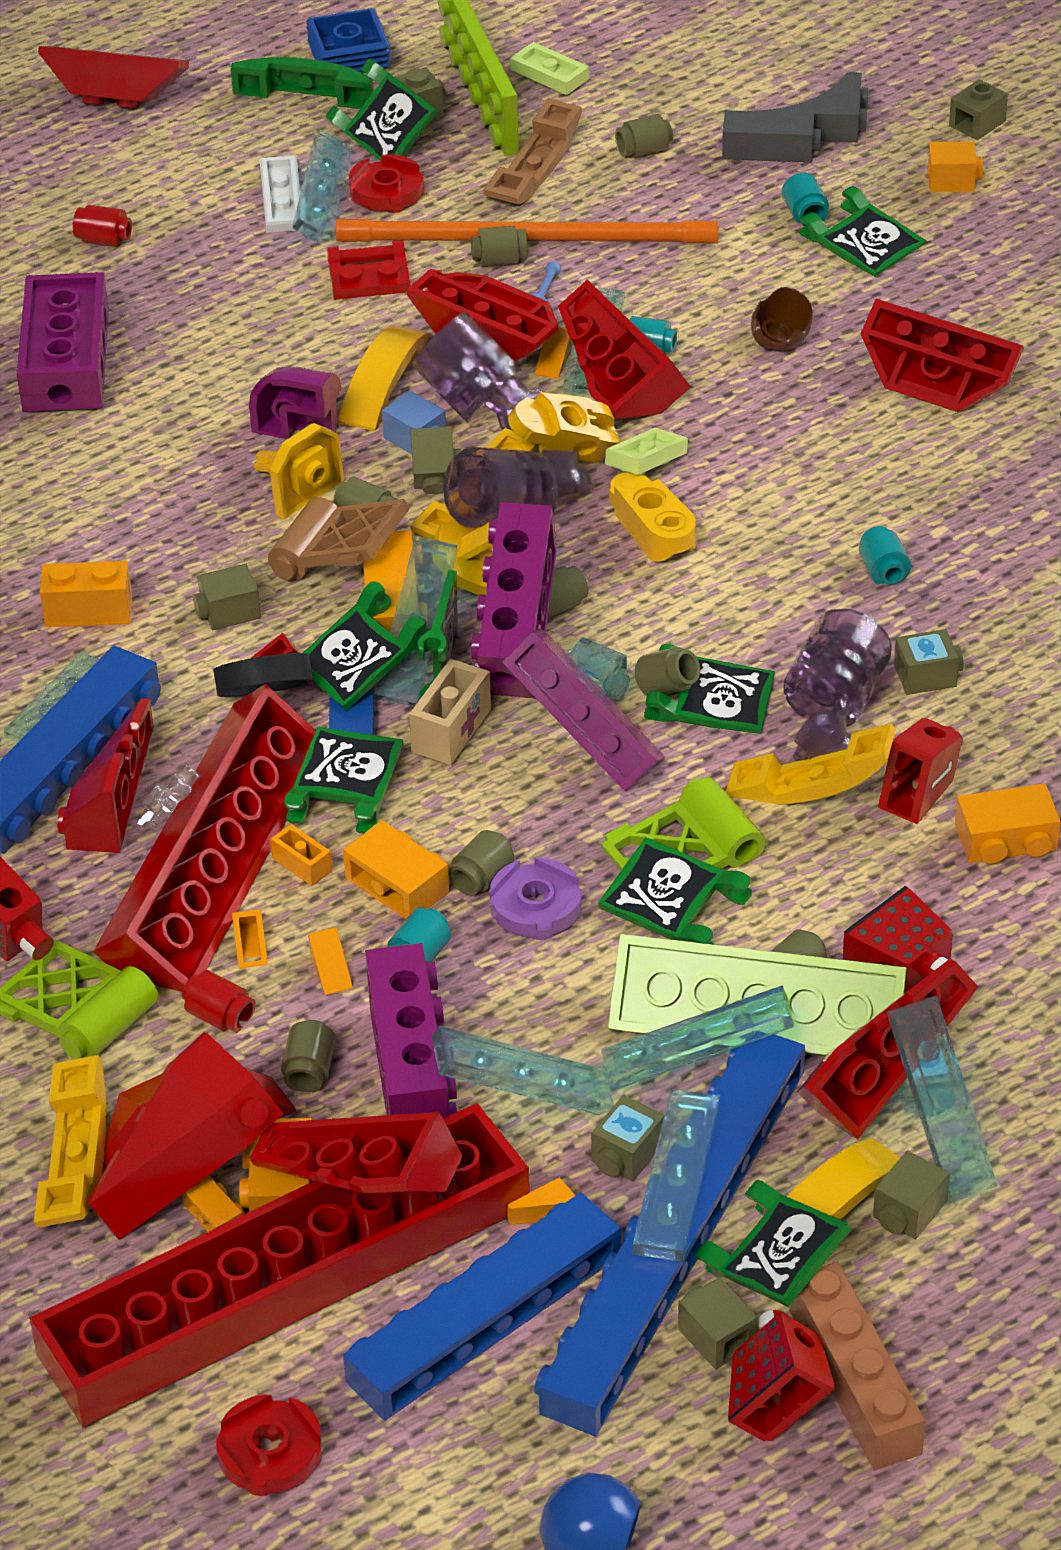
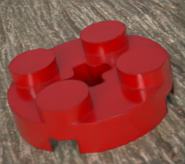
M381 155V161L371 164L369 158L358 162L349 173L351 200L371 210L387 211L390 213L401 212L422 196L424 192L423 172H419V165L414 160L400 155Z
M272 1394L256 1395L239 1402L225 1414L221 1421V1431L218 1439L216 1437V1452L219 1466L228 1480L236 1486L248 1490L253 1495L266 1496L271 1493H280L292 1489L310 1477L322 1460L321 1428L314 1412L300 1400L288 1397V1403L281 1400L272 1401ZM267 1437L271 1442L278 1439L282 1440L276 1449H260L259 1440Z

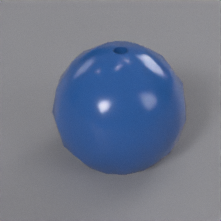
M585 1473L568 1478L550 1494L543 1508L539 1532L544 1549L625 1550L626 1545L631 1543L641 1502L627 1484L610 1475Z

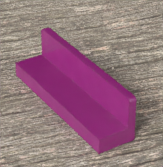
M544 630L533 631L502 661L511 673L624 791L630 789L651 767L659 764L665 758Z

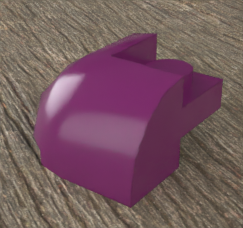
M277 367L261 378L250 392L251 432L289 439L295 430L301 431L312 423L336 432L338 429L336 398L342 390L340 378L335 373L303 367Z

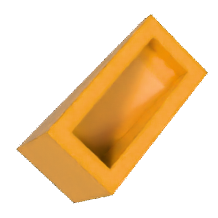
M558 327V331L543 343L534 375L554 379L559 378L572 351V341L568 336L566 328Z
M261 909L232 913L239 969L268 965ZM261 957V960L244 962V959Z
M337 927L308 933L310 955L324 994L329 995L353 989Z
M559 1177L507 1205L508 1222L511 1225L536 1223L545 1217L555 1205L567 1202L575 1194Z

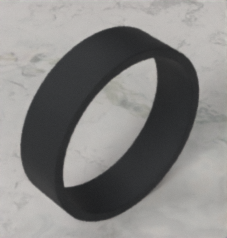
M289 653L250 658L227 663L213 669L218 697L247 696L265 684L273 691H281L313 682L309 654Z

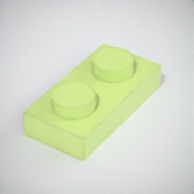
M532 42L510 58L511 71L565 95H568L590 79L589 66L535 42Z
M653 428L607 448L605 464L621 469L622 473L630 472L643 476L646 474V471L660 465H667L671 460L686 454L688 438L659 428Z

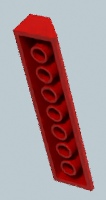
M267 684L238 700L231 707L93 950V953L106 964L120 971L128 966L136 967L144 972L155 986L183 992L184 986L191 976L199 975L208 968L233 921L232 913L238 912L271 850L270 839L282 830L286 822V815L289 809L285 808L284 800L295 784L316 732L309 723Z

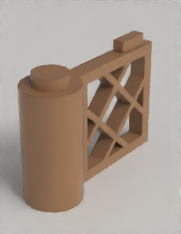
M322 497L312 498L269 552L268 562L270 567L282 579L289 580L293 578L300 580L310 567L339 564L340 567L360 565L362 561H370L410 508L405 499L337 507L328 499Z

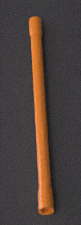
M336 219V242H370L373 240L471 241V237L477 236L478 228L515 226L516 229H525L527 241L718 243V221L685 220L682 222H499Z

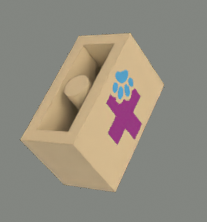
M451 658L409 714L412 753L448 765L453 764L491 710L490 671Z

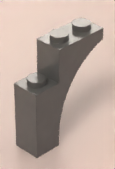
M847 72L827 92L796 105L757 111L725 110L722 160L812 163V152L820 151L821 141L858 143L859 131H866L868 88L861 87L862 73Z

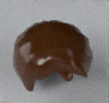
M788 287L776 289L768 298L758 303L752 314L751 330L755 341L759 346L769 350L789 351L796 349L803 343L810 331L814 307L808 298L796 289Z

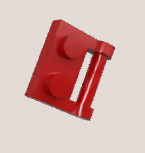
M404 240L392 241V245L339 250L338 246L327 247L334 300L407 293L406 289L411 286Z

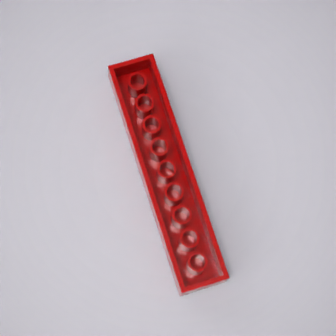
M475 1103L444 1118L463 1156L446 1192L366 1194L312 1181L29 1317L36 1354L76 1418L84 1427L507 1218V1205L530 1193L529 1167L480 1105Z

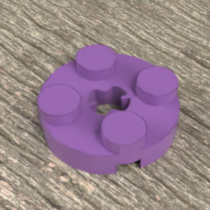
M535 858V865H524L521 867L520 860L510 863L494 876L490 884L491 915L502 928L513 934L532 937L537 940L549 939L556 933L570 927L580 915L581 889L578 885V878L571 868L561 862L548 858ZM532 894L533 898H535V894H542L544 899L531 901L528 900L527 896Z

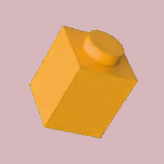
M929 142L927 169L929 192H975L976 180H982L983 157H976L975 142Z

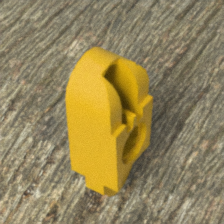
M540 392L535 399L524 398L513 408L508 416V423L515 434L527 442L537 443L540 453L597 463L606 458L607 448L620 443L614 427V417L611 410L601 402L591 401V398Z
M630 472L614 476L609 488V502L614 507V514L649 559L654 562L671 559L673 554L691 551L696 548L695 516L659 479L651 481L646 475H636Z

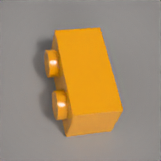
M288 825L270 839L272 859L311 886L333 871L331 851L294 825Z
M209 1175L182 1194L184 1206L207 1232L245 1214L242 1206L237 1201L233 1202L228 1197L224 1186L220 1182L216 1183Z

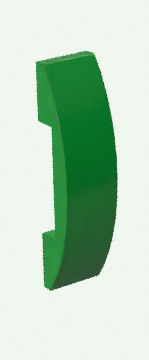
M267 57L233 62L230 66L233 94L268 98L271 91L276 90L337 98L338 107L361 109L374 92L372 78L354 69L321 60L296 57Z

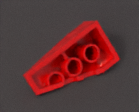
M588 279L558 305L568 336L577 352L579 366L586 377L589 394L596 402L607 405L614 419L661 414L691 387L673 362Z
M140 699L73 786L67 806L60 807L57 828L59 834L65 835L67 850L121 852L154 728L150 699Z
M952 959L947 960L827 1053L797 1092L817 1113L858 1140L978 989V986L956 961Z
M203 1032L167 1065L159 1078L162 1081L148 1106H143L135 1121L138 1123L123 1148L116 1151L86 1201L110 1232L119 1240L246 1149L284 1114L256 1078L206 1032Z
M440 1112L276 1122L262 1133L249 1158L255 1166L360 1193L415 1194L446 1192L463 1156Z

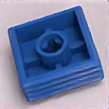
M362 9L312 17L306 20L307 41L315 60L335 63L358 72H363L362 67L369 59L375 61L382 68H387L391 65L390 44L375 9Z

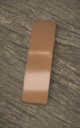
M548 98L532 120L533 133L508 168L499 166L484 187L483 194L514 204H521L529 200L564 156L580 120L582 107Z

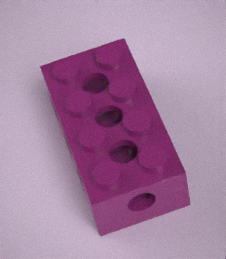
M104 272L26 275L17 364V380L22 412L103 408L109 319Z
M500 502L498 518H491L489 522L488 543L493 544L492 556H485L483 562V582H487L486 595L479 594L477 620L481 621L480 633L473 634L471 659L476 660L475 667L490 671L491 695L535 698L502 661L533 631L544 630L546 632L557 554L552 506Z
M423 943L365 950L370 1014L386 1115L440 1112L444 1119L456 1113V1102L448 1101L457 1099L454 1070H450L449 1065L443 1064L451 1062L448 1034L444 1033L443 1029H437V1026H444L441 997H437L436 993L431 994L432 990H438L435 961L426 962Z

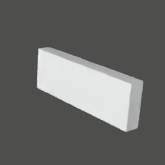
M294 155L259 159L266 233L304 230L297 157Z

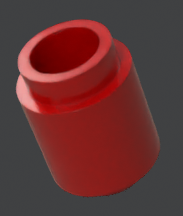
M87 205L85 208L78 207L75 211L73 234L75 238H81L84 243L119 247L123 240L128 241L131 236L132 220L127 217L124 209Z
M205 970L199 975L191 976L182 992V999L185 1000L184 1009L187 1013L223 1032L230 1029L238 1033L242 1029L239 1022H248L253 1016L256 1007L255 999L249 997L246 989L209 970Z

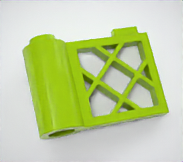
M702 777L690 781L683 788L679 801L632 827L627 822L604 835L606 841L601 843L602 850L620 871L631 857H623L618 850L630 844L640 845L645 837L670 848L677 849V851L686 853V850L705 852L710 858L703 862L723 869L728 865L736 868L758 858L765 848L766 839L714 779ZM675 820L684 827L681 837L659 835L662 827Z
M54 940V944L46 956L39 960L32 959L0 987V1016L12 1022L21 1018L60 1038L59 1042L63 1050L73 1059H79L81 1057L99 1055L153 1007L159 1000V996L151 979L138 968L128 966L120 971L63 942ZM57 956L70 962L71 968L45 972V967ZM97 977L103 979L96 986L79 989L80 980ZM71 982L70 991L46 995V986ZM38 987V996L19 1000L12 997L20 988ZM72 1004V1007L59 1019L46 1014V1009Z

